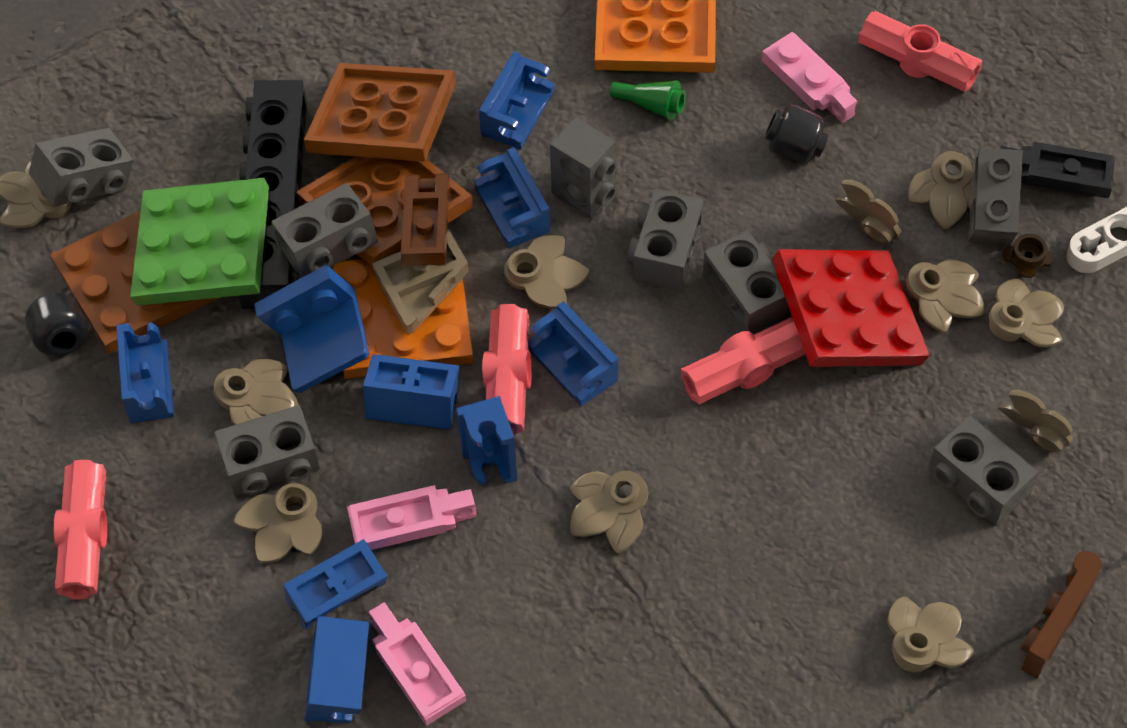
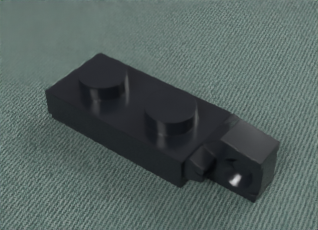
M1034 141L1032 146H1021L1020 149L1000 147V149L1023 150L1021 183L1026 182L1028 185L1109 199L1112 191L1115 157L1113 155Z

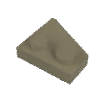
M450 231L447 232L446 265L402 266L401 251L372 263L373 273L407 335L414 333L469 272L468 262Z

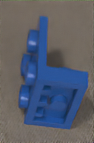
M327 265L254 303L257 318L282 336L291 386L298 393L315 386L369 356L355 289Z

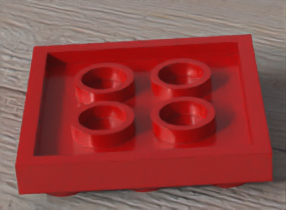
M779 249L772 258L810 367L922 365L930 356L889 251Z

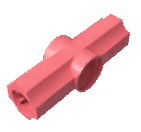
M872 11L859 33V43L899 61L901 69L907 75L915 78L931 76L963 92L970 90L982 66L983 60L940 41L939 33L931 26L922 24L909 27L877 11Z
M501 304L497 309L491 310L489 351L484 352L482 361L483 383L486 390V400L500 396L515 437L516 434L524 432L526 389L531 388L532 381L531 356L528 350L530 320L527 309L520 308L515 304Z
M793 317L755 335L750 331H743L733 335L723 343L718 352L681 368L680 377L690 399L701 404L737 386H741L743 389L757 387L773 374L774 369L806 354Z
M74 460L72 464L65 466L62 509L56 510L54 517V539L58 549L55 590L58 595L71 599H88L89 596L97 594L100 549H104L107 544V517L103 508L106 470L104 465L94 463L91 460Z

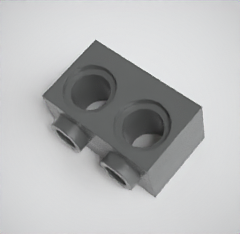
M575 117L550 143L551 193L590 218L601 206L606 207L609 205L617 192L616 168L618 163L616 161V141Z
M110 128L37 142L34 148L29 175L54 207L126 190L133 159Z
M979 148L973 161L968 242L1011 245L1018 234L1023 150Z
M348 183L271 221L281 251L300 278L325 265L331 267L378 243L371 214Z
M660 189L654 190L650 204L643 203L638 220V228H642L640 237H632L629 246L627 261L633 262V280L683 290L702 226L704 199ZM656 254H661V255H665V256L658 257V256H654V255H656Z
M748 230L704 251L703 276L742 331H750L754 334L791 315L767 247L762 242L757 243ZM734 265H743L746 267H736ZM756 296H766V297H768V298H767V299H761V298H758V297H756Z
M300 405L214 431L234 497L243 494H257L264 491L268 486L287 480H301L310 473L320 470L316 450ZM288 445H298V447L290 451L282 450ZM247 458L255 459L253 462L249 464H239L242 460Z
M971 415L934 447L929 465V470L941 486L953 489L966 500L968 507L973 513L982 518L986 517L995 526L1032 493L1039 471ZM955 456L967 457L971 462L959 461ZM989 485H1000L1005 491L994 490Z

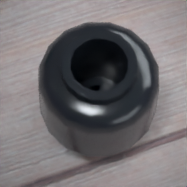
M791 104L786 106L783 111L780 109L775 111L764 139L769 140V149L772 153L797 164H805L812 155L816 157L821 156L829 135L823 133L824 120L820 115Z
M64 293L46 294L34 300L27 309L25 315L26 328L33 344L41 353L57 357L67 355L77 350L85 341L88 333L87 323L79 305L72 297Z

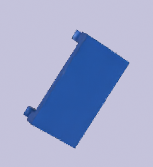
M513 51L479 109L481 135L522 149L555 91V83L545 78H539L534 73L547 77L550 69L542 63L522 57L520 53Z
M515 147L508 149L507 153L482 162L477 167L481 175L495 170L491 174L474 180L479 196L508 249L550 233L549 207Z
M564 301L531 327L530 330L535 337L528 342V350L581 407L618 381V357Z
M129 323L116 325L121 394L130 423L174 417L167 340H162L158 327L153 323L147 324L148 334L143 336L135 335Z
M373 354L363 384L365 418L451 430L454 419L453 405L458 402L459 365Z
M500 396L456 408L461 453L463 459L468 458L475 480L480 485L485 486L486 475L482 470L486 465L494 464L498 466L499 475L505 484L517 481L515 439Z
M363 539L288 581L283 586L286 602L292 611L296 610L300 617L301 625L306 630L314 625V621L317 620L318 616L330 613L373 587L378 589L385 585L388 576Z
M323 616L317 617L313 634L304 721L351 723L353 714H360L369 622Z

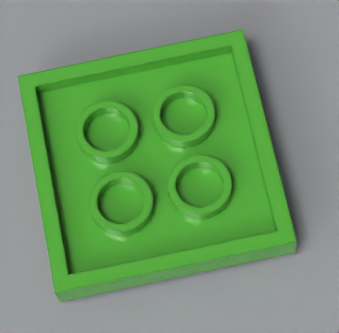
M265 178L144 190L130 294L135 305L260 294L269 186Z

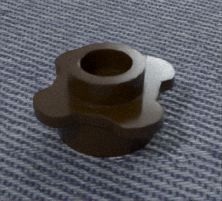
M1035 234L1021 235L1015 240L1014 246L1008 245L1003 250L1004 260L1012 262L1019 269V275L1024 278L1034 277L1037 270L1043 266H1051L1054 261V254L1048 250L1045 240ZM1025 255H1030L1032 258H1027Z

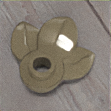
M943 152L935 158L930 169L917 173L910 183L908 201L914 204L929 203L932 216L942 230H947L957 223L966 212V209L970 212L973 167L970 160L960 152ZM947 165H954L959 169V174L950 175L945 167Z
M31 161L27 164L25 173L14 171L0 176V197L9 202L0 218V224L3 226L27 228L37 225L44 217L50 219L60 218L69 212L73 202L53 207L29 175Z
M849 179L841 182L847 197H837L835 202L850 216L862 221L860 227L867 236L883 245H888L891 239L899 237L901 234V229L898 226L899 219L886 202L882 199L874 198L870 189L862 183Z
M549 235L533 240L528 249L515 251L504 265V276L512 287L525 290L528 298L534 304L548 309H556L557 305L563 301L567 304L565 291H570L580 286L588 277L589 269L578 261L563 256L565 248L564 236ZM522 270H529V271H531V273H528V274H522V273H519V272L522 271Z
M948 259L938 265L929 262L917 263L909 270L906 277V290L909 296L918 302L919 314L922 319L937 331L945 333L950 327L952 316L975 319L981 318L985 313L983 299L977 289L972 286L979 274L969 264Z
M1010 279L999 286L995 293L997 303L993 305L989 312V327L995 336L1005 341H1016L1022 337L1038 347H1051L1062 342L1060 333L1052 325L1059 319L1064 310V304L1057 296L1040 290L1030 292L1021 279Z
M258 359L251 361L243 369H226L220 372L214 381L213 394L218 403L223 408L229 410L233 425L298 405L292 390L282 383L288 373V367L276 360ZM229 384H237L243 389L234 391L229 387Z
M1011 390L1008 395L1013 405L999 406L998 409L1016 424L1030 429L1029 438L1041 448L1053 453H1060L1064 446H1070L1073 440L1071 435L1073 429L1070 423L1055 410H1046L1043 402L1035 395L1022 390Z
M624 470L610 476L598 471L590 472L579 477L570 486L573 495L581 501L575 507L571 516L570 532L573 536L589 537L605 532L610 545L617 554L626 551L633 545L643 529V519L640 510L648 499V486L638 473ZM622 486H632V492L628 497H618V490Z
M290 483L283 486L276 495L261 494L253 497L241 507L234 519V523L238 527L257 532L255 551L260 563L280 561L293 548L302 554L311 555L322 539V525L315 516L318 507L316 496L311 489L298 483ZM298 503L303 505L297 511H288L292 504Z
M901 597L893 603L888 614L887 623L895 635L892 642L893 656L896 663L902 669L916 673L926 670L933 664L947 668H956L970 659L974 650L969 644L956 637L961 628L962 618L955 606L944 602L928 604L922 610L907 597Z

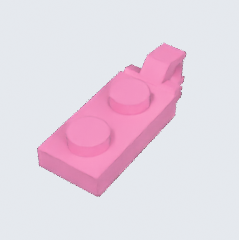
M791 32L762 51L763 63L813 111L817 108L822 111L827 108L841 123L855 116L857 100L851 95L848 84L794 32Z
M435 485L347 507L355 544L364 539L371 550L445 533L456 528V523L477 517L471 489L448 494L447 489L436 490Z
M385 602L369 611L372 617L370 622L378 633V636L372 639L376 653L426 726L466 702L464 691L416 622L411 623L406 618L399 623Z

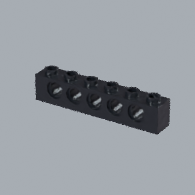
M254 80L253 97H246V119L251 122L250 129L243 130V152L248 155L247 163H240L239 177L240 180L265 178L271 192L268 195L266 225L269 226L265 229L263 260L267 261L262 263L260 294L240 295L239 299L242 308H255L254 303L290 285L295 280V269L281 251L271 221L300 207L296 192L301 189L304 138L307 118V100L303 80Z

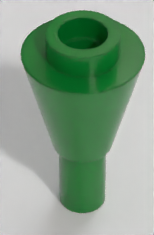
M678 80L644 83L637 86L613 82L610 88L611 98L633 101L636 105L670 121L675 118L676 113L681 114L685 106L686 93L685 90L681 89Z

